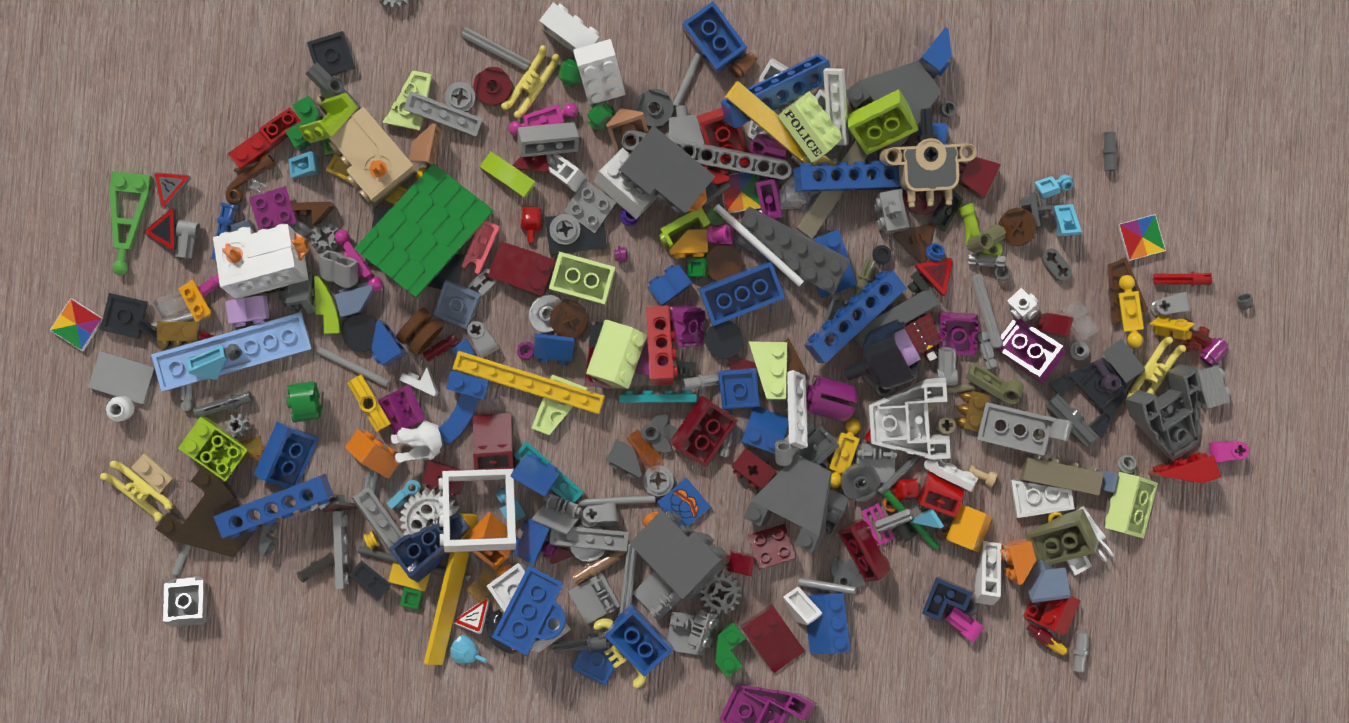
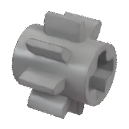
M239 414L238 418L235 415H230L231 420L225 421L228 424L226 432H233L232 437H236L238 433L241 436H245L244 431L250 430V427H247V422L250 420L242 419L243 414ZM235 423L241 425V428H237Z

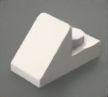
M427 367L421 380H418L420 376L412 372L408 374L402 373L400 381L437 397L438 390L430 368Z

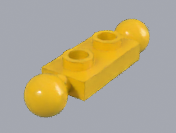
M1124 275L1119 280V286L1124 290V293L1118 294L1123 332L1130 331L1127 337L1128 345L1136 348L1143 342V338L1138 333V330L1144 329L1139 291L1132 292L1135 280L1132 276Z
M849 419L846 422L847 434L840 432L837 441L840 446L834 451L829 465V469L834 470L831 474V488L841 486V473L851 466L860 439L854 437V434L858 433L861 429V424L857 419Z

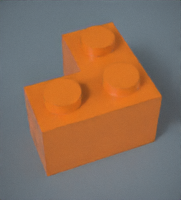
M357 429L345 448L361 464L389 479L400 464L395 461V455L398 452L390 446L384 447L385 444L375 438L376 436L370 431L366 430L363 432Z

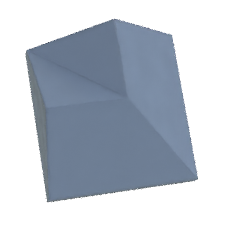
M1040 560L1030 570L1023 583L1032 603L1071 598L1066 569H1054L1043 560Z

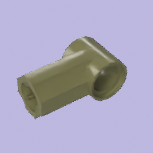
M995 224L978 235L970 237L967 243L968 248L972 253H979L990 249L994 244L1005 239L1006 231L1004 227Z

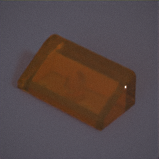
M638 429L627 437L629 443L650 467H653L662 458L651 443L643 440Z

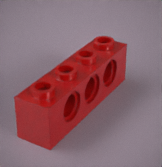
M669 306L646 307L651 386L674 384V378L677 377V366H673L672 360L676 359V348L671 346V342L675 341L674 330H670V324H673L671 312H669ZM659 325L665 326L663 330L656 329ZM659 343L666 344L664 348H659L657 345ZM660 361H666L668 364L665 366H660L658 363Z

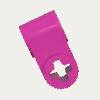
M709 225L707 227L708 242L716 245H733V227L731 225Z
M1238 441L1210 442L1209 453L1215 456L1216 462H1225L1246 458L1249 454V447L1244 442ZM1241 448V451L1235 453V449Z

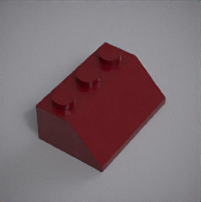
M701 395L669 443L706 468L738 420Z
M860 519L837 532L864 581H878L891 570L888 566L889 561L882 555L878 541L872 537L868 523Z

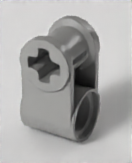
M1187 292L1153 301L1150 306L1152 314L1159 317L1191 311ZM1159 305H1164V309H1160Z
M474 321L468 325L467 332L482 358L499 349L497 342L482 322ZM474 325L477 327L481 326L482 329L479 330V335L477 333L473 334Z
M616 503L586 507L581 516L582 525L586 528L617 525L619 518Z

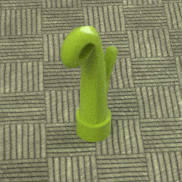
M973 203L958 208L965 224L966 246H968L967 243L970 237L981 233ZM998 242L993 245L997 248L995 253H990V249L980 253L982 255H995L998 258L1002 254L1003 249Z

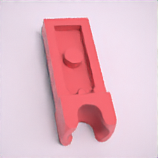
M488 221L483 223L477 230L468 253L464 258L461 266L463 269H468L471 263H475V273L479 275L482 272L500 226Z

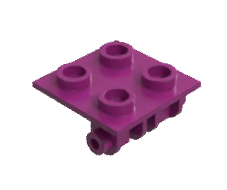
M286 186L249 197L258 230H268L275 228L279 224L291 225L297 223Z

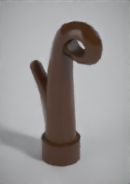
M266 153L260 157V160L247 165L241 170L234 168V172L242 173L226 189L225 197L229 204L237 205L242 201L243 194L238 187L276 166V162L269 153ZM233 192L237 193V197L235 199H233L232 197Z

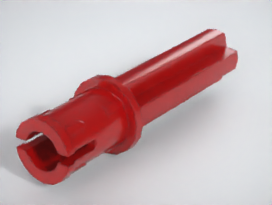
M1192 271L1190 274H1153L1152 280L1155 285H1190L1194 287V285H1211L1212 273H1194Z

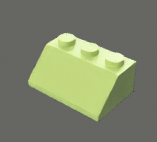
M605 320L586 374L614 388L629 389L647 335L635 328Z
M1119 472L1116 490L1110 499V509L1105 519V528L1144 538L1158 483L1139 476Z

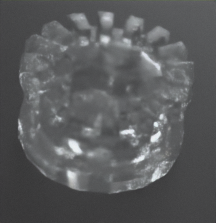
M251 179L252 184L248 186V188L259 193H264V189L268 187L261 182L259 184V181L257 182L254 179Z

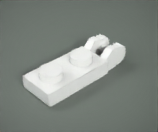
M928 459L924 462L925 469L969 491H972L977 483L978 478L974 477L972 473L957 469L955 465L945 463L942 459Z

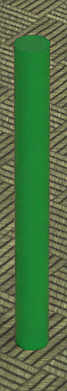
M889 490L884 493V497L898 512L906 510ZM912 520L908 521L933 550L939 547V544L922 525L911 523Z

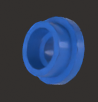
M933 243L926 248L925 253L929 259L941 261L944 257V248L938 243Z

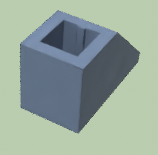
M368 282L357 285V289L353 290L350 288L341 289L339 294L334 295L340 317L347 318L364 312L374 294L372 284L368 285Z

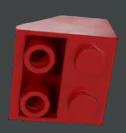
M928 470L916 504L957 518L965 488L943 479Z
M1072 596L1071 598L1032 603L1030 600L1023 617L1065 636L1081 600Z

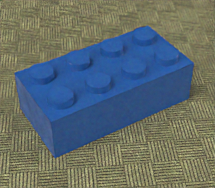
M771 261L698 288L713 326L785 298Z

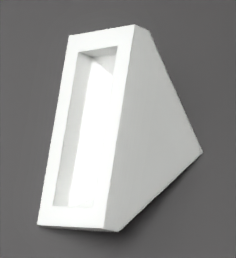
M799 587L783 596V600L795 622L809 625L822 615L818 607Z

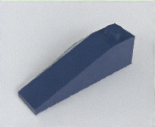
M460 513L449 516L450 540H460L470 529V526ZM439 521L437 524L428 528L424 527L414 534L403 536L389 548V551L407 576L418 583L432 572L449 553L444 552V545L440 546V534H444V527H440Z

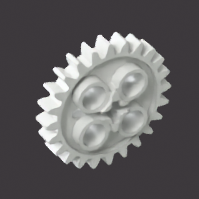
M432 489L430 494L424 490L422 495L417 492L415 498L413 496L409 498V502L404 504L405 509L401 511L404 516H401L400 521L405 523L400 528L406 529L403 535H411L424 527L428 528L437 524L439 515H443V508H439V497L442 496V491L435 495L434 489ZM455 500L449 502V516L456 514V511L460 508L459 506H453ZM424 505H430L432 511L426 510ZM414 520H419L422 526L416 525Z

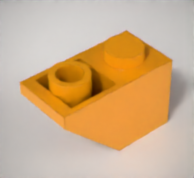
M707 229L687 230L670 249V256L674 255V259L685 258V255H693V258H703L704 254H708Z

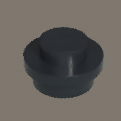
M885 245L877 246L872 252L873 260L878 264H886L891 259V250Z

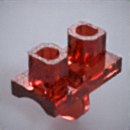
M1185 318V320H1187V322L1193 323L1191 320ZM1200 326L1197 331L1193 330L1192 327L1189 329L1192 332L1190 339L1179 340V343L1185 345V352H1189L1191 348L1196 351L1198 348L1203 350L1207 344H1211L1212 338L1209 337L1210 329Z

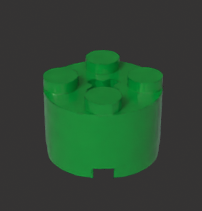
M309 381L287 385L289 397H286L288 408H292L291 419L293 423L316 420L322 417V407L319 405L320 393L316 382Z

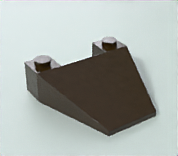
M201 466L191 480L193 484L206 492L185 521L173 512L166 513L155 529L172 541L235 557L254 531L247 532V529L243 530L240 536L230 539L229 536L221 537L214 516L243 504L227 482L204 466ZM237 517L238 524L242 525V519Z

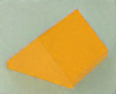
M961 504L957 518L954 517L946 540L979 552L992 516Z

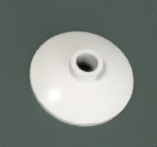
M544 295L535 300L529 311V320L532 326L540 332L553 331L550 325L551 311L562 301L553 295Z

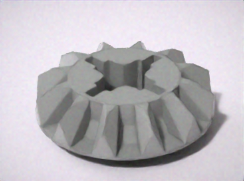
M456 82L447 88L445 102L448 106L466 112L472 108L475 102V92L469 84ZM462 90L463 96L467 99L461 100L459 104L458 99L453 96H459Z
M558 215L550 224V235L557 243L569 245L575 242L580 235V224L572 215ZM563 222L567 227H573V229L568 231V237L559 231L563 228Z
M324 222L317 224L312 229L310 236L312 246L322 253L327 250L334 251L339 246L335 241V234L339 229L332 223ZM322 232H324L325 234H330V236L328 237V242L330 244H328L324 240L319 241L323 237Z
M656 465L650 467L644 474L643 485L651 495L663 496L673 487V475L664 466ZM657 472H659L661 479L667 480L660 484L659 489L656 483L650 482V480L656 479Z

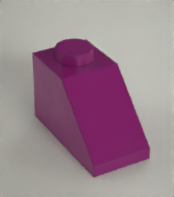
M772 177L758 179L756 188L762 213L771 218L782 217V196L779 180Z

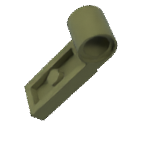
M974 362L965 377L973 384L978 385L989 394L1002 399L1008 404L1018 403L1024 390V385L1021 381L1011 379L1005 382Z

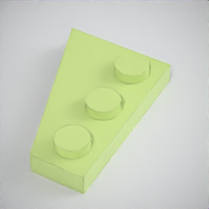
M412 71L396 102L393 103L389 114L382 123L421 131L423 117L403 109L410 91L428 98L432 74Z
M749 342L766 399L786 400L787 342Z
M555 375L551 376L552 380L584 390L588 389ZM543 397L532 429L550 435L573 406Z

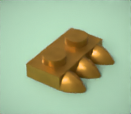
M157 321V344L159 348L164 351L169 341H171L173 348L182 346L183 341L185 345L196 342L197 322Z
M975 391L961 392L959 394L960 398L968 404H960L956 406V409L965 416L957 417L953 420L961 428L979 432L986 402L989 403L990 395Z

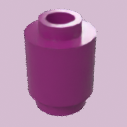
M1213 338L1201 351L1202 354L1199 357L1209 366L1217 364L1229 351L1227 348L1228 344L1222 338Z

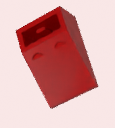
M1206 452L1190 454L1189 459L1178 458L1171 461L1170 465L1159 464L1153 466V470L1148 471V475L1195 483H1206L1221 478L1215 456L1207 455Z

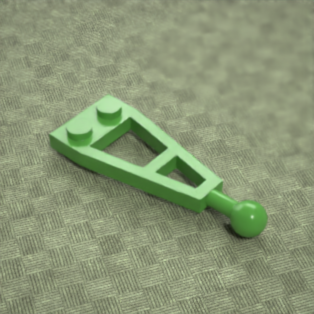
M114 171L111 174L109 192L113 246L115 249H118L117 261L113 263L112 270L119 276L126 274L128 271V265L125 262L126 250H132L150 196L152 176ZM118 192L141 194L133 219L119 218ZM120 225L131 226L126 243H121Z

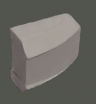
M199 576L175 578L165 583L163 622L165 624L179 627L202 625L207 622L206 593L203 578Z

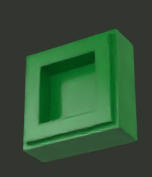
M688 258V278H708V258Z
M404 587L400 606L419 610L423 591Z

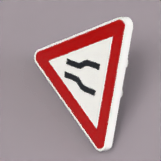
M488 598L484 599L454 619L453 623L481 634L490 600Z

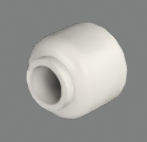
M126 396L114 397L107 402L105 412L109 419L113 421H124L133 415L134 404Z

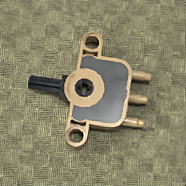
M930 108L921 109V135L917 136V142L911 147L884 149L880 154V161L885 166L899 165V181L901 187L907 191L909 207H915V192L926 191L927 206H933L934 191L944 190L946 205H952V188L959 182V162L973 160L977 151L972 144L943 145L938 140L937 135H933L932 110ZM964 148L968 151L966 158L962 154ZM889 152H892L894 155L892 162L887 157Z

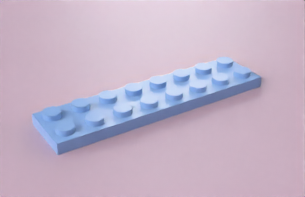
M302 312L151 354L161 392L210 379L189 374L186 360L220 345H223L225 350L226 347H229V344H237L242 350V355L234 361L229 360L226 356V361L219 376L312 350Z

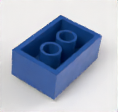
M714 1L682 23L683 31L715 74L739 58L747 50L743 40Z

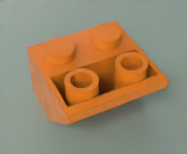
M488 512L463 540L507 538V526L491 512ZM511 550L472 552L494 570H497L509 557Z
M1019 539L1001 544V558L1003 561H1006L1007 568H1005V574L1007 579H1010L1011 582L1017 585L1023 584L1036 562L1032 542L1026 539Z

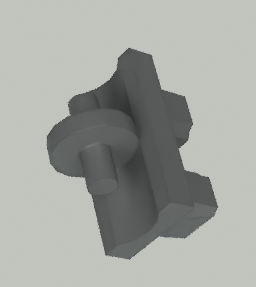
M1032 192L1029 193V196L1021 198L1020 204L1021 208H1032L1037 228L1043 227L1041 212L1043 213V218H1049L1048 210H1052L1053 205H1047L1046 199H1041L1040 207L1038 194Z

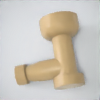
M972 465L968 469V472L972 473L974 477L984 480L987 486L992 487L994 485L997 473L993 471L985 473L975 469V466Z

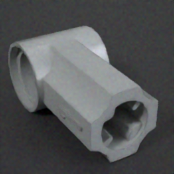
M178 221L176 227L178 241L175 257L193 259L196 239L199 238L201 229L199 222Z
M949 347L938 349L936 378H946V386H957L956 350Z
M788 436L784 440H779L775 443V461L781 466L790 465L793 461V455L799 450L798 447L789 444Z

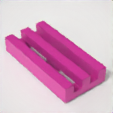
M879 503L862 510L861 514L870 526L872 537L881 545L895 537L890 528L886 530L889 536L886 537L882 531L879 532L882 539H878L866 514L870 512L874 522H876L878 519L873 511L876 509L880 518L884 519L885 516Z

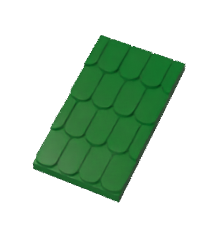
M433 164L354 249L407 291L418 297L492 215L494 210Z

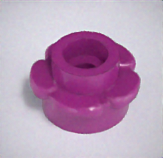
M618 246V249L614 250L615 261H619V264L628 262L627 248Z
M522 342L518 345L517 355L519 358L530 360L534 356V345L531 342Z
M546 541L541 551L544 552V557L552 558L558 546L549 545L550 542Z

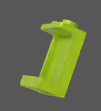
M347 93L325 99L321 103L327 114L322 120L299 127V131L304 139L313 143L330 138L358 108Z
M703 209L692 211L661 228L659 239L663 246H668L671 249L673 243L670 236L696 222L699 223L701 229H707L710 221Z

